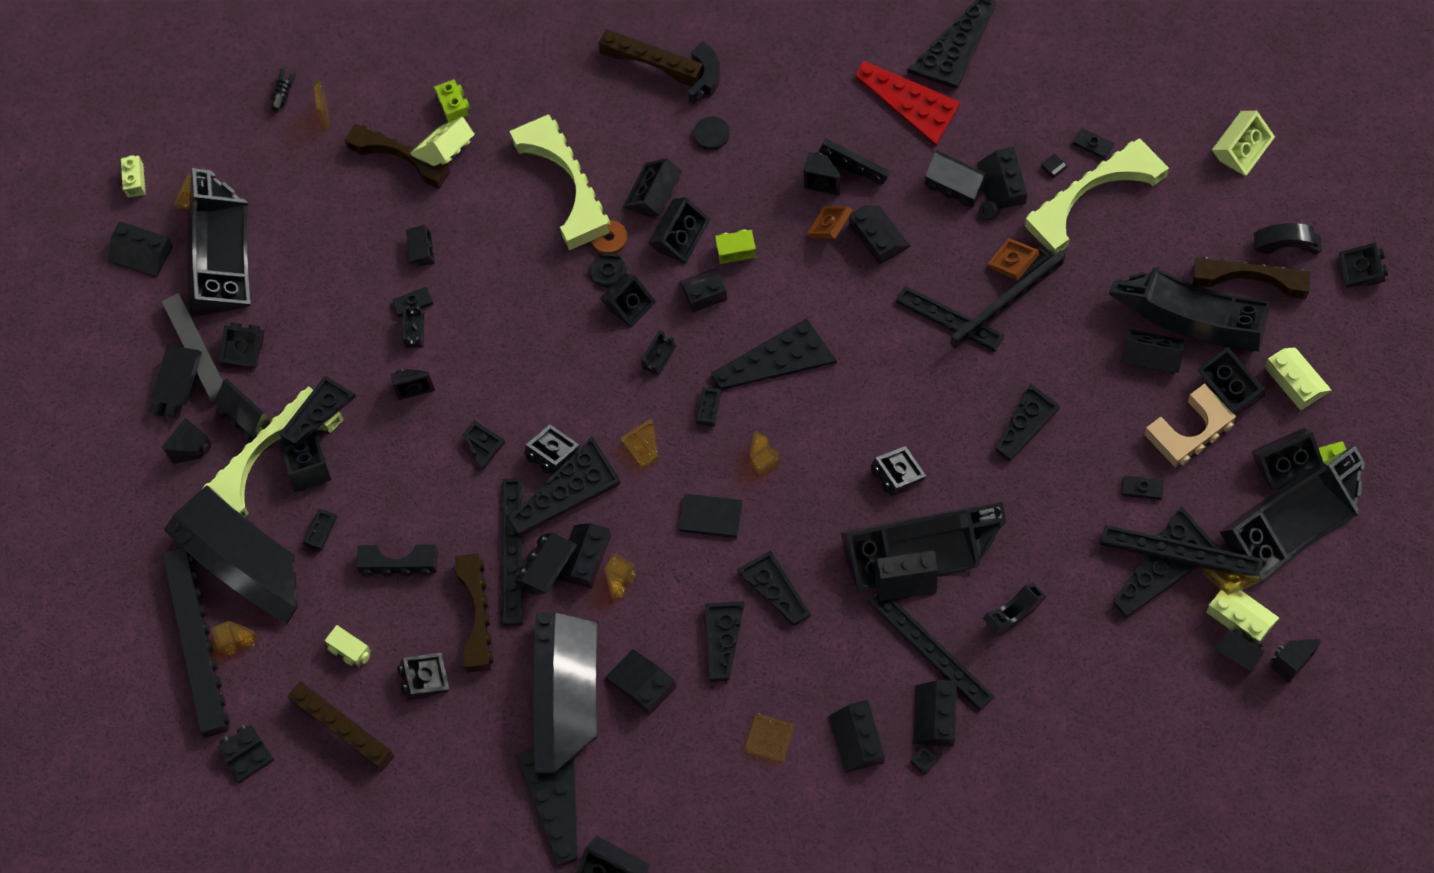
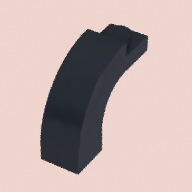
M704 41L691 51V59L703 63L704 72L702 78L688 91V99L693 104L698 100L701 101L706 93L712 96L720 83L718 57L715 51Z
M1283 223L1271 225L1254 232L1255 250L1265 254L1288 247L1301 248L1313 254L1322 252L1321 236L1314 233V227L1310 225Z
M1034 583L1025 585L1004 606L987 612L982 618L990 630L1001 635L1030 615L1047 597Z

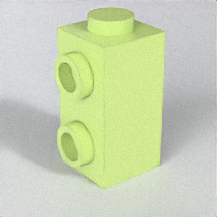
M128 156L127 158H121L123 190L126 196L145 195L144 169L140 157Z
M338 625L325 639L328 651L335 656L339 653L344 657L343 661L350 666L355 664L360 667L362 663L365 664L370 658L371 651L369 647Z

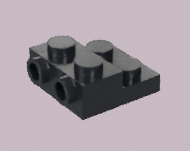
M1377 242L1339 252L1347 288L1362 284L1371 286L1386 282L1385 276H1389L1387 266L1382 264L1385 255L1383 248L1379 249Z
M231 322L230 326L224 325L219 362L257 367L259 350L263 346L265 331L260 330V326L249 325L248 328L242 327L240 323Z
M549 424L526 444L524 455L530 463L535 462L540 465L544 473L550 472L554 474L579 449V444Z
M906 446L876 457L871 464L872 475L880 479L883 491L888 492L891 496L906 491L909 486L926 478L925 473Z
M441 653L403 657L399 663L400 665L397 666L398 676L402 677L404 682L401 684V691L403 695L407 696V700L427 698L430 694L449 691Z
M252 725L241 726L237 730L236 735L231 738L230 736L223 738L219 742L220 745L217 746V749L239 783L274 761Z

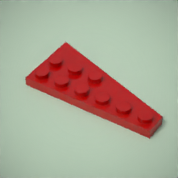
M863 61L856 73V78L876 93L882 101L891 106L896 113L919 130L935 146L939 143L960 106V102L865 61Z

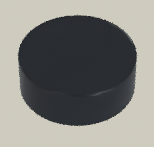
M985 201L979 207V215L983 219L993 220L998 214V206L994 202Z

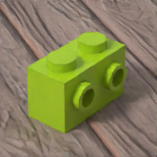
M455 79L435 86L437 97L448 122L462 116H469V103L467 99L463 100L462 95H464L461 85L457 86Z
M740 230L735 233H722L715 236L720 264L756 258L752 230Z

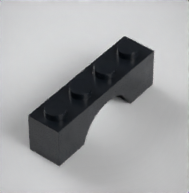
M435 544L415 545L413 551L408 556L401 559H389L381 554L377 545H358L356 568L359 574L363 576H373V573H381L383 576H392L393 573H400L403 576L420 573L421 575L428 576L432 573H437L438 550Z

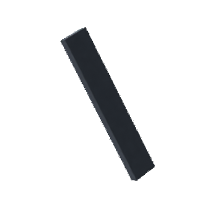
M904 286L896 299V303L954 332H957L972 320V318L907 286ZM985 325L969 339L996 352L1004 338V334Z

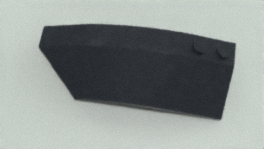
M195 168L191 170L188 216L190 312L215 313L250 306L247 260L248 202L234 194L235 191L225 182L221 183L215 178L216 175L211 170Z
M1159 266L1146 274L1140 272L1131 275L1130 279L1125 281L1121 279L1113 281L1109 291L1110 296L1143 318L1165 329L1201 342L1231 349H1243L1250 352H1259L1271 305V301L1231 296L1195 286L1159 270Z
M1356 446L1348 448L1259 502L1221 530V536L1233 553L1263 559L1259 580H1264L1305 548L1350 519L1358 516L1359 508H1357L1358 497H1361L1363 481H1360L1365 461Z
M206 485L174 513L164 531L215 576L257 606L288 624L298 608L294 589L297 588L296 573L293 572L295 554L257 528L210 486Z
M997 502L841 532L844 553L856 589L859 592L876 588L872 562L881 558L935 551L938 575L977 568L981 558L995 540L996 534L1005 524L1006 518L1003 502Z
M536 613L533 678L535 775L556 774L561 770L563 764L568 760L571 761L582 751L586 744L592 743L597 738V622L560 613Z

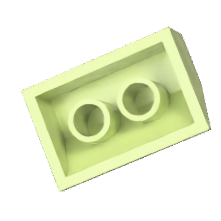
M1241 111L1212 151L1220 162L1246 176L1275 136L1258 111Z
M462 116L437 128L411 152V155L433 166L440 163L444 165L451 160V156L461 151L460 147L462 148L469 144V139L475 134Z
M1296 348L1282 349L1267 360L1265 369L1300 410H1303L1332 391Z
M1228 583L1217 594L1206 612L1231 631L1237 629L1245 634L1244 639L1251 642L1253 639L1258 643L1264 639L1279 619L1278 616L1231 583Z

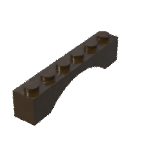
M605 29L598 42L600 54L617 60L627 59L646 63L667 73L678 82L691 87L704 74L703 63Z
M355 123L344 139L347 149L361 155L384 153L408 161L420 173L424 183L438 189L441 188L450 174L448 163L444 165L440 163L433 166L411 155V152L415 149L413 146L401 144L397 139H390L381 132L376 133L365 125L360 126Z
M1196 257L1192 284L1195 286L1213 287L1227 280L1253 279L1275 287L1287 297L1306 299L1309 293L1311 271L1288 269L1283 266L1271 267L1265 264L1255 265L1248 264L1247 262H1230L1226 259L1214 260L1208 257Z
M478 553L455 556L456 575L472 595L475 604L474 628L463 648L465 669L467 673L491 670L490 663H494L493 652H489V645L492 644L491 633H487V626H490V617L485 612V608L489 607L488 597L484 596L483 590L487 589L486 578H482V571H485L484 559L481 560Z
M301 681L287 696L293 705L338 736L381 772L395 757L388 747Z

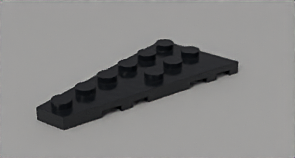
M806 318L711 373V376L720 390L745 383L758 382L771 377L775 378L810 368H818L827 364H836L837 360Z
M591 436L588 442L582 448L580 447L576 454L569 461H566L546 481V484L541 489H538L527 502L509 517V521L518 536L621 484L620 479L594 437Z
M1182 505L1160 535V537L1219 549ZM1146 555L1117 595L1113 604L1127 618L1199 566Z
M534 748L516 754L558 866L577 860L574 758L563 764L561 770L556 774L535 775Z

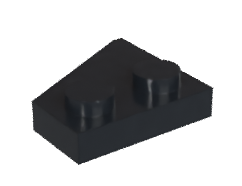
M475 420L463 433V437L481 470L485 469L505 444L503 438Z

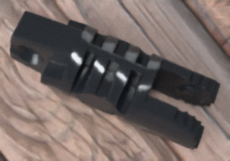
M284 68L280 69L270 100L274 101L271 110L275 112L279 111L281 104H286L296 75L295 72H292L289 76V81L282 79L285 74Z

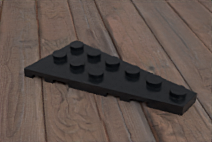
M975 0L966 9V12L960 18L958 17L954 24L947 28L930 45V48L918 57V60L913 65L911 64L907 68V72L958 89L994 11L996 1Z

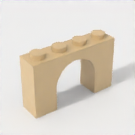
M1203 384L1191 393L1188 403L1204 419L1206 425L1204 432L1194 437L1182 436L1175 432L1162 417H1159L1146 427L1144 435L1175 468L1180 464L1182 466L1187 464L1191 459L1190 456L1194 453L1196 455L1200 454L1205 449L1206 444L1209 442L1213 444L1219 439V434L1223 431L1227 433L1234 427L1236 416L1206 384Z

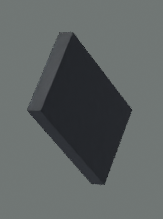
M685 493L679 531L737 538L743 501Z

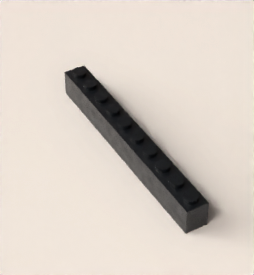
M183 548L162 553L200 731L205 738L227 732L230 718L228 713L224 712L223 706H226V700L219 688H222V682L220 677L216 676L215 670H218L217 661L215 658H212L211 652H214V646L207 635L211 632L208 623L204 621V616H207L206 609L200 603L203 595L200 587L197 588L196 582L199 581L197 571L193 570L192 564H195V559Z

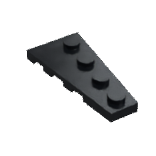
M827 138L824 139L818 151L826 155L833 165L870 178L877 183L884 184L891 172Z
M324 376L279 433L280 437L297 446L356 398V394Z
M745 601L705 604L710 682L730 680Z

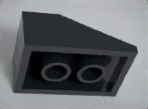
M316 430L297 446L292 445L286 440L279 442L294 492L332 481Z
M634 649L606 676V679L648 716L676 688L675 680Z

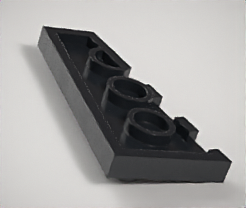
M1030 383L1027 392L1020 401L995 450L1011 462L1059 411L1060 406Z
M771 550L737 569V572L793 626L811 617L810 611Z

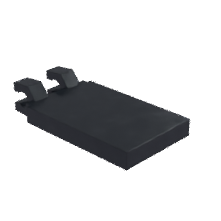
M167 345L151 396L153 402L150 405V413L163 416L166 407V416H170L173 419L179 418L182 405L186 406L202 355L201 351Z

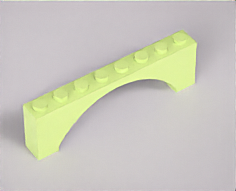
M548 114L509 132L519 154L530 153L550 159L564 168L576 185L574 207L566 223L560 226L562 237L569 250H572L610 233L608 225L611 224L608 216L603 215L601 212L603 211L601 203L595 201L594 197L596 196L592 187L588 188V180L585 174L580 173L579 170L581 168L578 161L573 160L572 157L574 155L570 146L566 147L563 133L559 134L556 120H552Z
M1140 138L1135 142L1131 141L1126 145L1125 149L1115 152L1108 161L1101 162L1094 171L1087 172L1078 182L1074 181L1064 192L1060 191L1050 202L1046 201L1041 205L1040 209L1030 212L1026 217L1025 227L1054 256L1060 250L1063 251L1068 247L1069 238L1066 236V219L1073 204L1086 191L1102 183L1116 180L1142 181L1154 186L1167 177L1169 168Z
M309 386L302 390L292 403L286 405L284 411L279 416L274 417L270 424L261 430L251 443L245 445L243 451L238 456L233 457L230 463L220 470L210 483L206 484L242 516L246 517L249 514L245 508V485L252 465L268 446L281 439L279 433L313 391ZM338 411L317 430H327L331 433L344 420L341 413Z

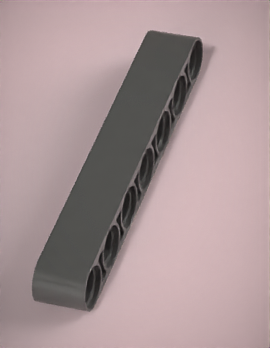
M177 293L162 300V303L184 347L202 352L197 374L212 403H214L223 380L182 298Z

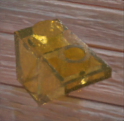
M756 430L753 435L750 451V464L762 478L780 466L781 456L775 448L772 449L769 446L770 443L764 434L761 435Z
M614 553L604 570L612 601L616 602L618 598L624 596L627 590L625 588L628 582H633L637 572H635L634 563Z
M231 621L211 628L217 649L222 655L233 654L240 647L253 646L259 640L253 630Z

